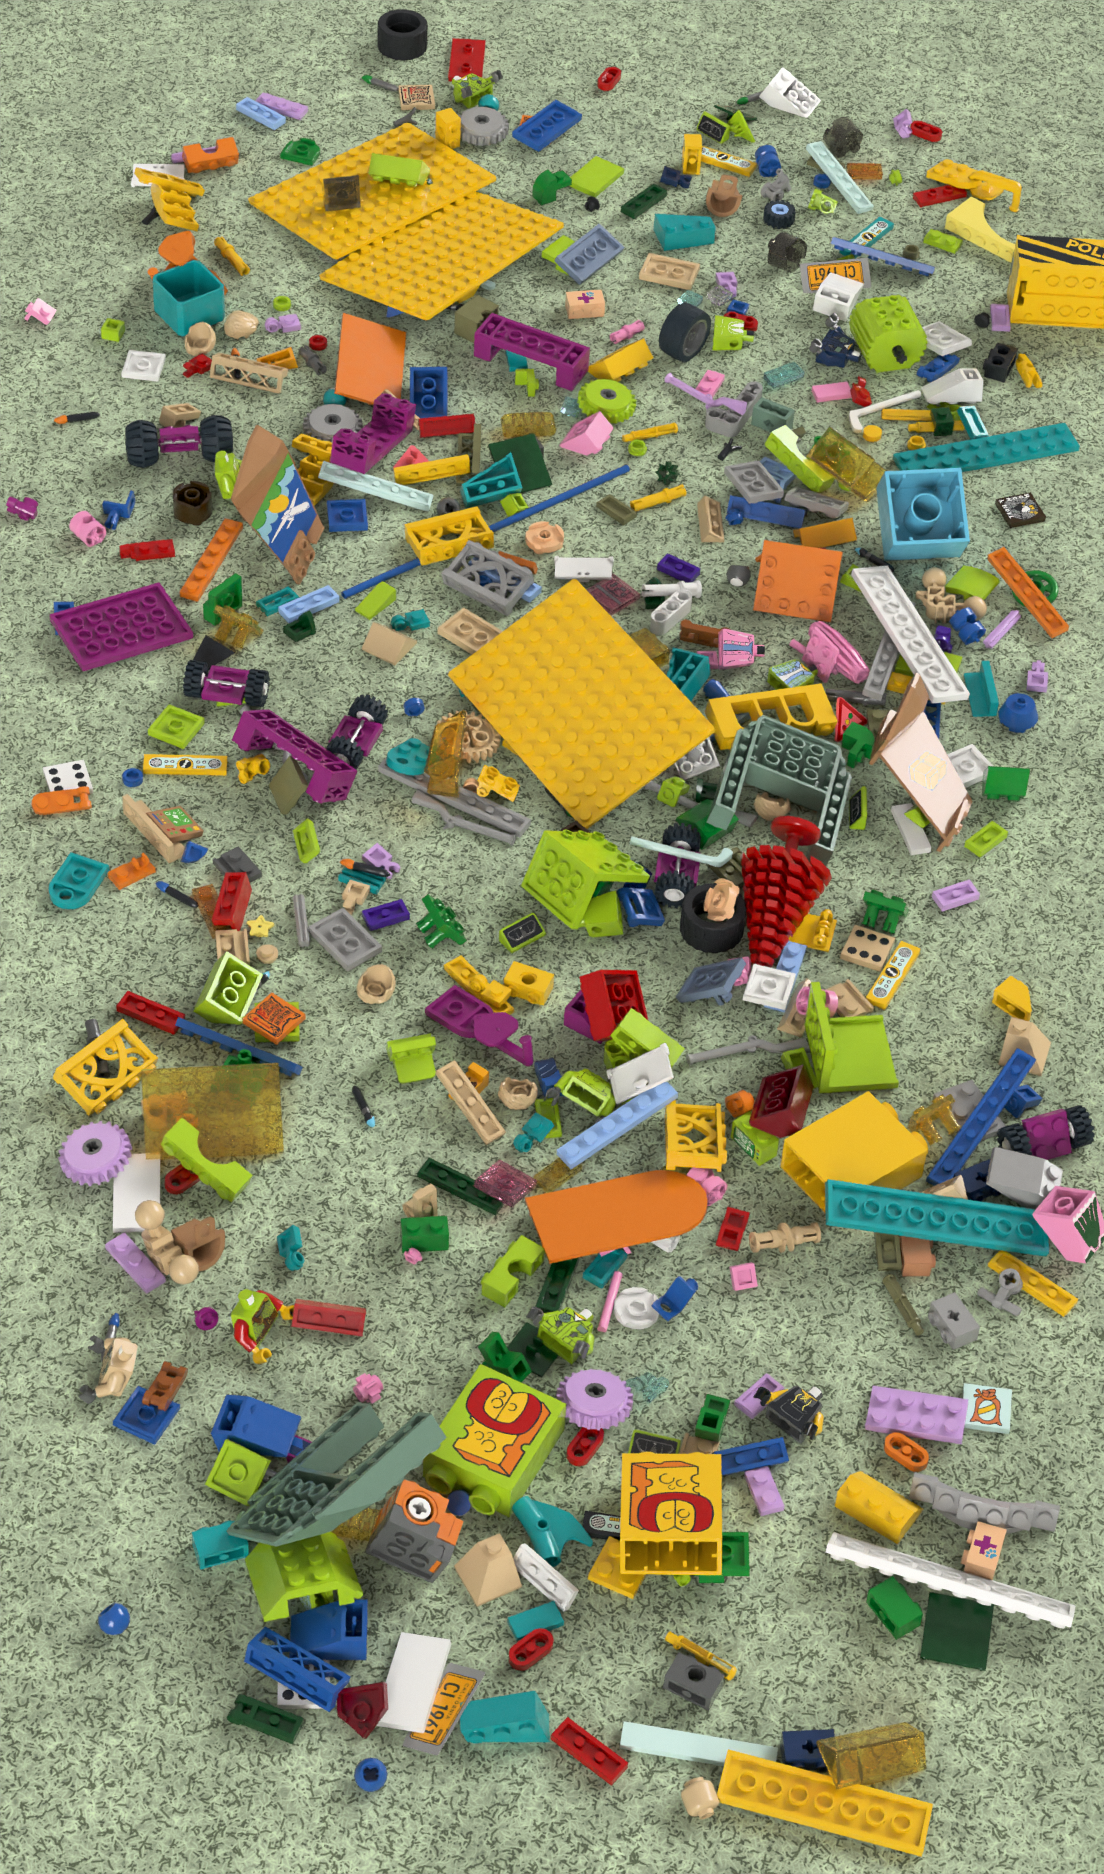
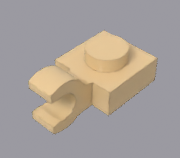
M349 880L342 893V900H345L343 907H345V910L350 915L354 912L356 904L363 905L370 892V885Z

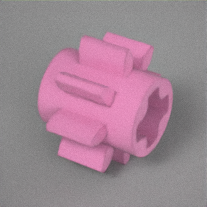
M364 1373L355 1379L357 1384L353 1387V1391L360 1402L366 1401L373 1404L381 1399L379 1393L383 1390V1384L376 1375L371 1376Z

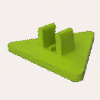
M738 110L727 123L730 125V131L735 133L734 137L741 136L754 143L755 139L741 111Z

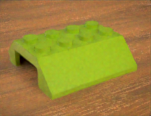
M331 1531L280 1546L259 1542L245 1558V1564L264 1622L289 1617L287 1600L337 1589L338 1602L341 1606L355 1603L354 1598L359 1599L363 1596L345 1543Z

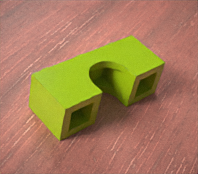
M521 1235L516 1242L513 1241L509 1245L507 1253L496 1260L491 1272L484 1274L480 1283L482 1285L481 1295L505 1308L518 1293L519 1279L512 1276L511 1273L519 1271L532 1276L544 1262V1248Z

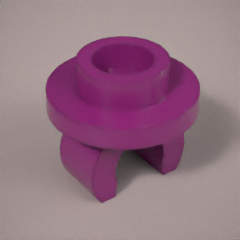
M204 1307L199 1311H194L195 1324L199 1329L210 1330L217 1325L219 1317L215 1309Z

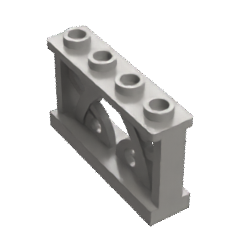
M470 540L467 541L466 546L450 566L441 573L444 584L506 616L511 614L512 608L530 585L534 583L533 574L529 568L522 567L512 559H506L496 551H490L480 543H474ZM471 555L479 558L476 561L471 559V566L466 563V560ZM463 565L465 569L457 573V571ZM497 570L500 576V583H490L481 586L480 577L477 572ZM471 575H473L476 578L475 581L469 580L472 578ZM512 577L522 580L517 586H508V584L517 583V580H512ZM495 588L496 592L494 593L490 589ZM507 591L513 592L509 596V598L506 599Z

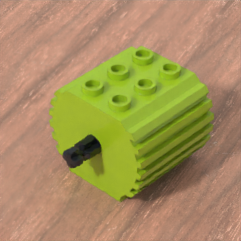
M900 295L864 299L861 303L855 305L856 309L852 310V315L849 318L850 331L870 369H875L876 373L907 369L921 360L920 356H924L925 352L923 350L927 348V335L906 297Z

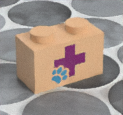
M602 290L566 292L565 307L568 318L604 317L605 300Z
M978 1521L976 1529H970L967 1544L971 1546L970 1550L964 1549L960 1563L965 1565L963 1572L993 1580L1007 1530Z

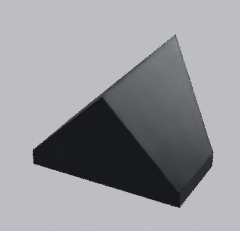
M205 635L193 660L207 662L208 670H210L212 665H216L236 652L234 647L221 639Z

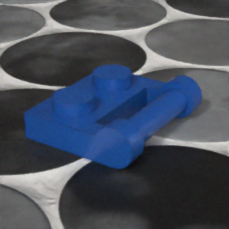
M623 887L616 891L627 914V922L630 927L638 925H663L665 919L653 890ZM630 899H633L638 914L635 913Z

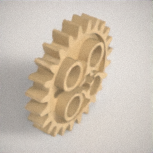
M465 710L463 714H460L458 711H456L455 715L448 713V718L442 716V720L437 721L434 730L435 745L440 746L439 751L445 750V756L451 754L452 760L458 757L460 762L467 759V762L470 763L471 759H474L475 762L479 763V758L486 761L487 756L492 758L493 753H497V748H499L500 744L499 733L486 719H482V714L475 716V713L472 712L469 715Z

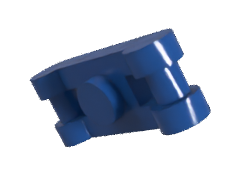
M950 354L938 355L927 365L921 366L917 371V376L924 377L931 383L954 368L959 363L960 358Z

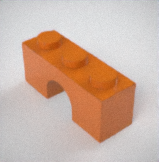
M229 137L216 140V152L214 153L204 152L200 143L183 146L182 158L187 173H199L203 170H215L219 167H231L238 164L239 152L234 138Z

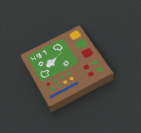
M181 806L146 813L172 843L198 838L203 835L204 830Z

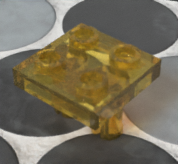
M216 605L213 612L222 621L214 637L226 642L232 627L236 626L238 631L231 644L243 649L249 634L259 637L262 635L264 630L258 626L259 622L252 619L253 617L243 612L239 614L235 612V609L224 605V608Z
M943 1094L932 1100L933 1104L927 1108L925 1106L919 1107L913 1112V1116L910 1117L911 1120L908 1124L910 1131L921 1130L930 1146L943 1139L932 1124L933 1121L940 1118L949 1135L962 1128L951 1112L955 1103L951 1094L946 1097Z

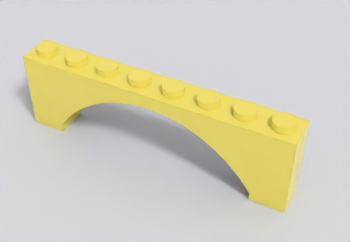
M970 197L947 214L945 229L1012 263L1015 244L1000 237L988 225L984 217L985 203Z

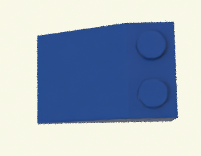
M410 367V403L416 404L415 415L419 418L447 416V367Z

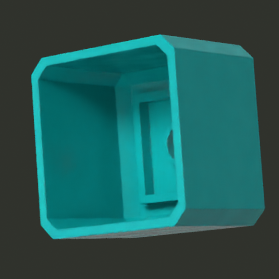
M192 260L185 265L176 266L153 276L154 311L177 335L181 337L186 336L189 328L199 322H206L212 326L224 320V284L200 261Z

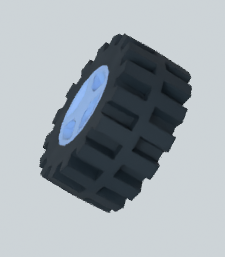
M785 200L770 201L764 208V222L768 226H772L771 228L786 229V227H791L795 220V207L793 204H790L788 201L784 202Z

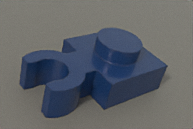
M664 166L660 182L674 187L678 184L682 188H689L692 177L680 175L681 171Z

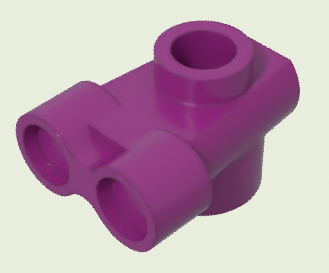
M10 496L7 500L8 512L18 514L19 518L26 521L36 518L38 503L34 499L24 497L21 502Z

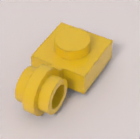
M473 975L469 983L470 988L475 992L482 991L481 999L493 1006L500 1008L512 995V989L495 980L488 985L484 975Z

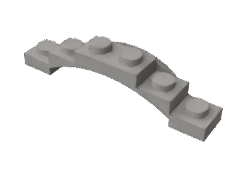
M914 1472L909 1494L910 1499L931 1503L933 1509H937L943 1516L964 1528L975 1530L977 1522L980 1521L1006 1529V1534L1022 1530L1030 1531V1527L1055 1532L1060 1511L1059 1505L1037 1500L1035 1503H1014L979 1497L950 1487L938 1481L937 1477Z

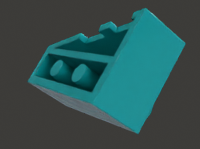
M655 214L653 230L663 250L668 251L714 244L716 226L711 217Z
M510 452L506 457L462 484L460 494L465 509L502 500L509 494L521 493L522 485L512 453Z
M673 647L667 677L692 701L710 676L709 656Z
M536 1691L469 1701L460 1717V1731L466 1741L471 1743L550 1742L549 1713Z

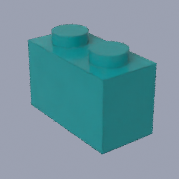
M225 1521L213 1527H202L192 1532V1545L200 1570L246 1558L249 1555L247 1539L231 1536L227 1533L228 1528L234 1521Z

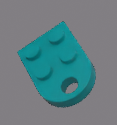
M410 738L388 751L386 764L392 770L402 774L420 775L445 760V754L436 747L423 744L419 739Z
M70 852L49 884L50 900L54 905L62 909H77L86 905L108 874L109 865ZM63 896H69V897H71L70 899H67V900L61 899V897H63Z

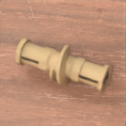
M783 1222L778 1225L777 1230H769L763 1233L750 1232L749 1245L753 1253L766 1248H778L779 1252L783 1253L786 1246L792 1252L795 1245L811 1241L819 1243L821 1241V1230L817 1222H813L809 1226H795L792 1228Z

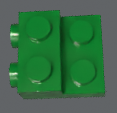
M235 573L208 593V600L203 604V617L206 621L216 626L243 606L242 576Z
M722 1532V1575H694L699 1576V1583H724V1576H750L749 1532Z

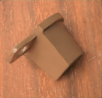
M723 174L720 181L713 180L711 188L708 187L706 205L713 215L727 217L738 210L742 195L739 194L736 187L738 183L737 177ZM725 180H731V181L733 182V184H731V183H726V182H724V181H725Z
M211 1216L201 1221L193 1219L171 1230L174 1245H178L184 1255H189L196 1260L199 1271L212 1267L223 1253L225 1231L215 1229V1219Z

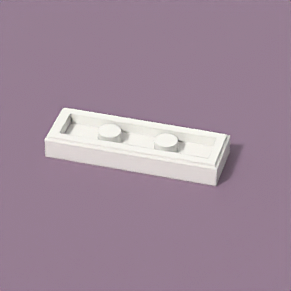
M912 803L892 806V815L910 855L931 852V845L923 828L904 815L906 811L913 807Z
M526 1543L520 1545L513 1558L517 1571L547 1598L554 1601L556 1606L563 1612L567 1611L579 1590Z

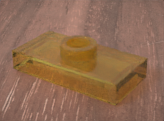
M558 1158L535 1174L533 1181L546 1193L553 1192L581 1172L582 1165L579 1164L570 1169Z

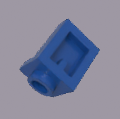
M1019 1086L1004 1108L1015 1118H1019L1025 1108L1038 1106L1043 1098L1030 1086Z

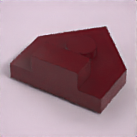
M385 1682L343 1688L337 1696V1716L350 1725L362 1738L367 1739L388 1711L387 1683Z

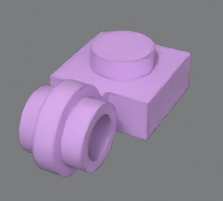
M905 109L893 118L894 127L903 139L909 138L912 133V129L909 126L912 123L911 113Z
M734 272L716 273L715 279L719 289H724V297H728V299L736 297L737 280Z
M296 314L279 316V321L270 317L264 324L269 332H276L280 328L283 333L301 330V324Z
M1041 660L1032 662V669L1027 674L1026 691L1047 692L1048 672H1044L1045 663H1042Z

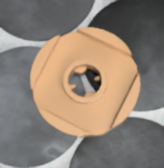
M546 521L536 522L530 525L529 530L526 531L525 542L536 554L555 552L563 547L564 531L556 524L554 527Z
M724 878L714 882L717 885L714 889L709 888L704 901V911L708 912L706 917L715 922L732 918L736 897L739 894V887L734 885L732 881Z

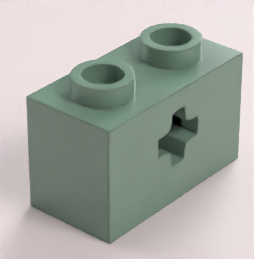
M761 397L753 407L751 425L769 432L784 425L791 430L793 428L795 410Z

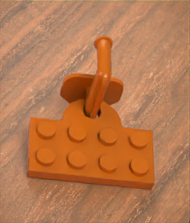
M191 231L169 235L161 243L158 252L161 257L169 262L164 271L176 266L185 265L192 260L199 261L193 256L195 238ZM155 267L149 268L147 271L151 279H153L155 274H158V269ZM207 268L220 282H222L219 276L216 274V272ZM224 285V295H225V294L228 292V290H227V288H226L225 285Z

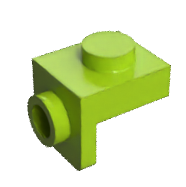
M516 369L515 385H526L528 397H534L535 390H539L538 378L535 379L534 369Z
M679 777L666 779L661 785L657 800L671 807H676L679 797L688 793L690 785L684 783L685 780Z

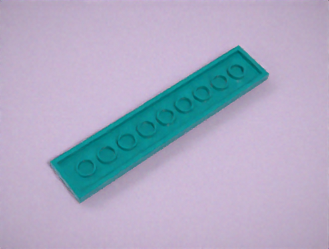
M1059 423L894 453L892 459L899 471L961 468L962 472L1075 452L1079 451L1080 445L1066 423Z
M830 1179L825 1183L826 1225L1044 1257L1049 1254V1237L1033 1217L1034 1209Z

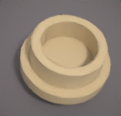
M262 945L257 949L256 956L260 962L271 964L278 958V950L273 945Z

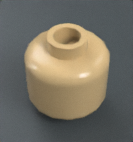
M697 1777L684 1784L681 1798L687 1813L690 1816H699L700 1819H706L714 1815L713 1810L718 1806L719 1799L713 1783L709 1780H704L703 1777Z

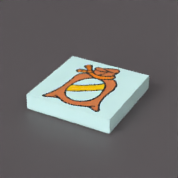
M964 1383L962 1398L969 1399L965 1428L1009 1434L1012 1390Z

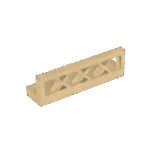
M219 352L212 356L210 378L278 394L281 393L283 378L287 376L288 368ZM217 364L224 367L226 370L225 374H215ZM240 369L244 377L236 379L232 371ZM257 373L262 381L253 383L249 375ZM270 377L278 378L277 388L271 387L267 379Z
M128 794L122 796L123 813L167 862L171 863L181 858L185 847L180 842L172 843L147 816V812H152L142 800L135 802Z

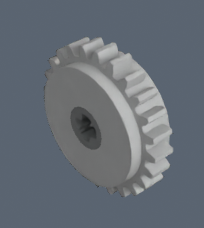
M474 107L467 109L465 112L462 111V115L458 114L461 118L460 138H462V141H467L468 144L490 146L498 141L502 142V138L505 139L506 135H508V119H505V115H501V112L495 109Z
M337 404L318 406L315 410L312 409L311 413H307V417H304L303 422L305 435L333 442V435L341 428L350 429L355 433L363 428L362 418H359L358 413L355 414V410H350L349 407Z

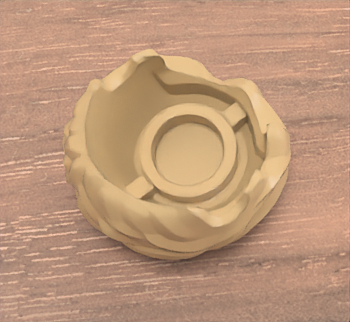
M240 310L233 311L226 318L224 331L227 336L235 339L240 337L248 338L257 330L259 321L251 313Z
M199 322L189 328V332L184 340L187 353L192 356H198L202 353L207 354L214 348L216 335L209 324Z
M763 792L762 795L758 793L753 803L758 815L767 821H772L779 816H786L791 810L789 799L785 801L783 798H770L767 792Z
M383 964L368 967L360 976L357 984V995L359 998L369 1004H382L389 1000L396 984L392 970Z
M507 1077L500 1084L498 1096L501 1102L509 1109L523 1110L534 1103L538 1096V1088L534 1082L529 1081L527 1078L519 1081Z

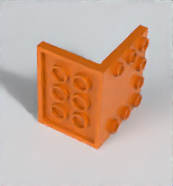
M764 540L753 610L831 622L843 552Z

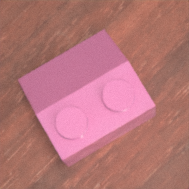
M599 411L575 423L559 446L586 456L591 453L596 454L603 448L602 444L610 438L609 434L613 427Z

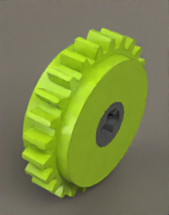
M597 379L595 381L591 380L589 384L585 383L584 386H581L577 397V403L579 408L582 409V413H586L587 417L600 411L610 424L623 423L624 419L629 420V417H632L635 412L637 400L635 395L631 394L632 391L627 389V386L609 379Z

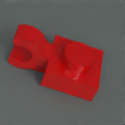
M203 353L192 358L189 362L183 364V367L187 369V371L183 372V375L189 378L197 372L201 375L211 369L212 359Z
M858 376V383H853L850 390L852 401L863 407L870 406L872 401L869 391L865 389L866 379Z

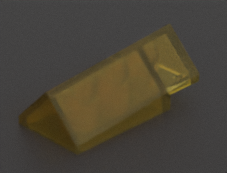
M831 427L825 431L806 455L808 459L866 503L877 495L876 487L884 472L887 471L877 464L874 458Z
M465 710L435 725L424 770L430 776L427 793L459 798L467 732Z
M906 1722L820 1739L816 1742L836 1789L856 1784L867 1786L926 1769L924 1733Z

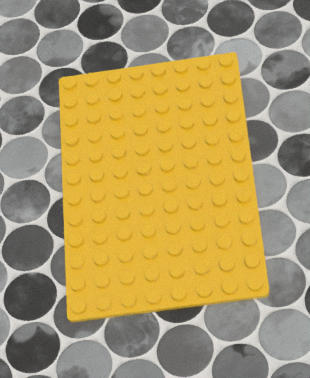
M404 123L389 132L364 142L328 161H324L263 192L255 194L248 199V202L333 259H339L495 182L496 176L414 125ZM372 153L422 160L430 168V173L426 180L430 178L433 184L428 185L425 180L423 185L411 187L403 182L392 184L390 180H383V182L374 181L368 174Z
M475 191L356 250L334 266L325 270L319 277L322 281L423 320H430L564 228V223Z
M577 579L569 581L448 673L449 678L564 809L586 829L598 822L715 732L714 726Z

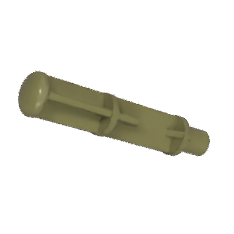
M893 1274L886 1275L882 1283L889 1292L893 1302L906 1321L907 1326L913 1329L915 1335H921L924 1329L920 1324V1318Z

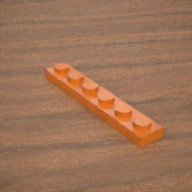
M224 519L180 590V597L197 602L200 600L242 531V522Z
M1005 547L988 554L987 560L1051 639L1068 631L1069 625Z

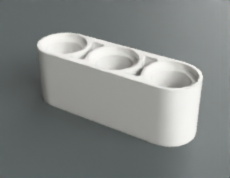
M686 589L677 590L651 613L650 631L655 635H664L691 611L692 593Z

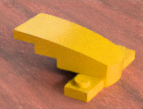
M136 167L134 174L139 179L138 181L143 184L152 183V200L164 223L197 232L199 224L194 220L196 212L190 206L192 199L190 196H203L205 189L199 183Z
M301 433L292 440V447L300 452L310 454L300 461V467L297 470L315 506L335 484L318 478L323 461L330 463L333 442L321 441Z

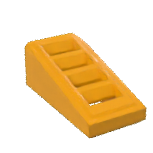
M291 347L257 358L258 362L288 369L298 368Z

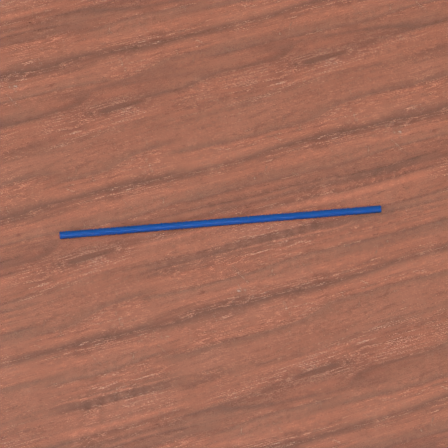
M624 465L488 527L493 532L498 531L629 472L630 468L628 465ZM418 558L344 590L341 592V595L345 599L379 584L381 581L384 582L420 566V561Z

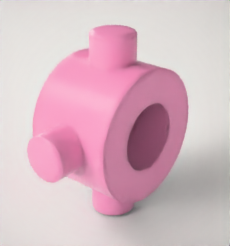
M410 1248L408 1252H404L405 1259L415 1265L418 1261H422L421 1253L417 1249Z

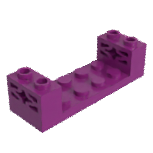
M494 313L488 316L474 335L475 357L490 362L500 349H505L555 367L556 386L570 391L574 390L589 371L590 347Z
M382 393L374 400L372 420L359 432L355 433L350 429L341 428L333 435L330 463L362 474L368 472L412 432L416 404L410 403L406 399L395 398L391 394Z
M269 709L243 711L232 741L238 744V747L243 751L272 748L275 742L278 748L292 754V758L305 763L308 769L314 771L306 793L312 797L313 801L320 804L346 800L358 772Z

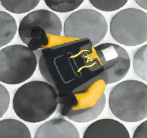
M799 1386L770 1392L765 1387L758 1388L753 1397L761 1400V1406L768 1404L765 1418L797 1442L802 1444L807 1436H810L809 1439L813 1440L815 1436L821 1434L824 1416L821 1413L822 1404L819 1400L823 1397V1394L817 1387H812L808 1392H805Z

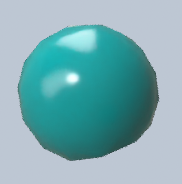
M491 94L482 96L478 103V107H488L496 111L500 107L498 99Z
M330 388L325 392L323 396L324 405L337 404L345 406L346 397L335 394V388Z

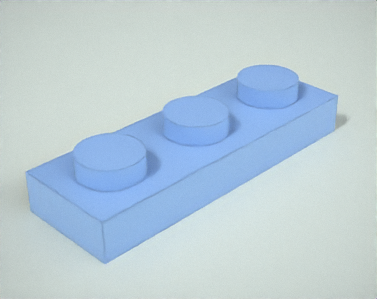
M249 97L236 104L237 111L273 130L286 123L285 116Z
M327 585L279 606L278 611L288 623H291L309 610L313 614L339 603V595Z

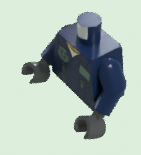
M833 313L825 321L826 326L832 327L833 330L830 329L822 342L815 338L809 347L812 353H816L815 362L825 364L827 367L837 366L842 368L846 366L849 360L859 363L862 352L854 350V339L849 338L840 325L836 324L839 318Z

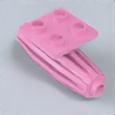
M823 621L812 623L808 633L810 639L802 657L807 666L814 664L818 670L817 676L824 683L828 682L834 667L839 673L854 683L860 684L864 682L870 670L859 652L838 631Z

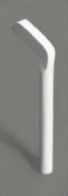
M917 390L850 411L849 422L852 431L856 433L862 432L863 427L859 422V417L921 397V392Z

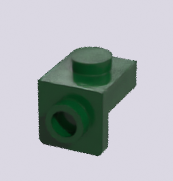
M949 407L931 409L930 416L934 424V436L952 435L954 419Z

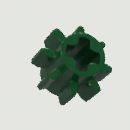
M666 461L665 465L659 464L658 471L655 472L659 477L657 481H664V485L668 486L670 481L677 483L676 479L680 475L677 471L678 465H672L669 461Z

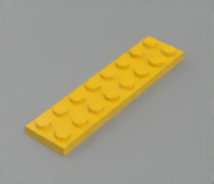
M729 1749L717 1792L719 1803L922 1857L933 1807L932 1803Z

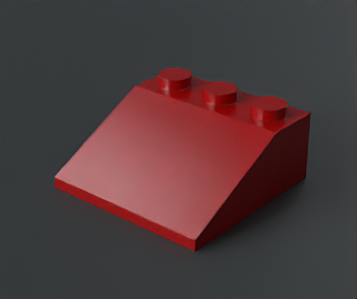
M600 969L579 977L580 989L585 1000V1011L589 1018L590 1032L594 1041L613 1039L610 1035L631 1008L648 1020L637 970Z

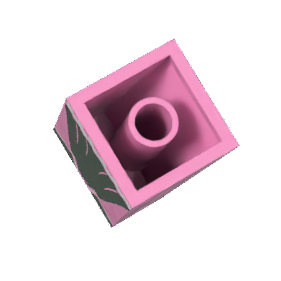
M1055 1186L1033 1212L1035 1220L1067 1261L1087 1263L1104 1242V1219L1095 1191Z

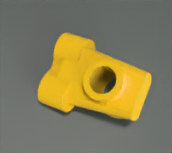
M259 754L237 761L236 767L239 770V781L242 784H246L253 780V776L256 774H267L270 769V762L266 759L265 755Z

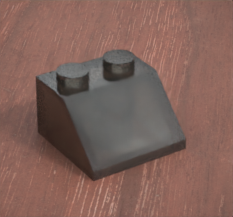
M359 175L323 179L322 195L325 211L361 208Z

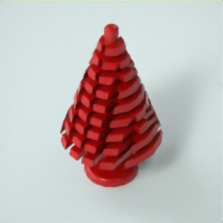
M794 816L776 817L770 825L772 833L778 839L786 842L785 848L773 845L772 850L770 845H760L758 852L756 847L753 846L747 848L746 855L742 852L740 856L744 880V900L747 908L746 924L750 932H747V936L750 941L748 945L752 966L757 964L772 967L775 962L774 959L779 957L782 952L781 949L786 946L789 937H793L796 929L803 922V918L810 912L809 909L815 905L814 900L819 898L820 894L824 892L825 886L827 887L832 879L830 870L821 861L811 856L809 862L804 853L797 850L798 846L816 844L821 837L820 829L812 822Z

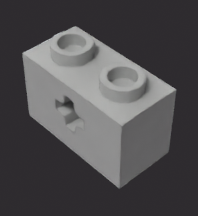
M955 1292L931 1302L928 1319L933 1326L938 1328L944 1343H948L954 1350L977 1340L980 1326Z

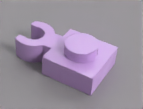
M378 843L362 855V860L368 865L383 868L387 871L394 870L396 873L400 872L399 864L390 862L392 855ZM389 871L390 876H388V877H386V878L391 879L392 876H393V873Z

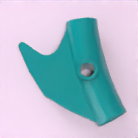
M529 1496L520 1498L512 1506V1512L524 1527L535 1552L552 1567L561 1563V1553L568 1541L576 1540L588 1547L593 1545L592 1539L583 1526L571 1513L532 1500Z

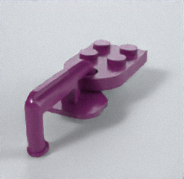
M452 986L424 1008L426 1016L464 1038H475L489 1047L495 1046L527 1067L533 1064L532 1037L530 1035L522 1036L519 1039L522 1048L507 1039L518 1030L519 1024L517 1019L505 1012L493 1013L489 1005L460 987Z

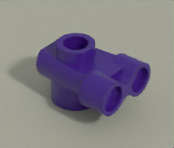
M939 625L936 628L934 639L943 652L951 654V629Z

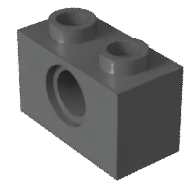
M678 1652L665 1674L663 1688L709 1711L723 1687L724 1674L714 1667H708L698 1662L690 1655L685 1656ZM691 1678H696V1679H698L699 1681L695 1682V1681H692V1680H690V1679H691Z

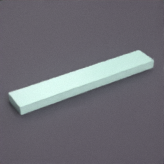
M819 141L807 144L806 150L856 213L861 214L873 210L874 206L824 143Z
M323 461L318 476L320 479L423 511H429L434 496L433 494L368 474H362Z
M625 1721L623 1723L619 1748L724 1766L728 1749L774 1762L777 1760L778 1747Z

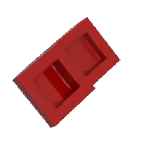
M727 1207L716 1246L738 1251L750 1212Z

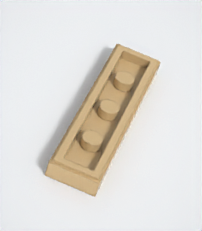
M455 1060L436 1071V1076L486 1145L505 1135L506 1131Z

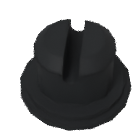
M590 196L585 203V209L589 210V212L595 209L599 210L600 204L598 199Z
M982 312L975 316L974 322L977 326L986 328L989 325L990 316Z

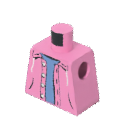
M722 629L718 632L719 670L750 666L754 663V657H764L765 646L754 645V635L729 629Z

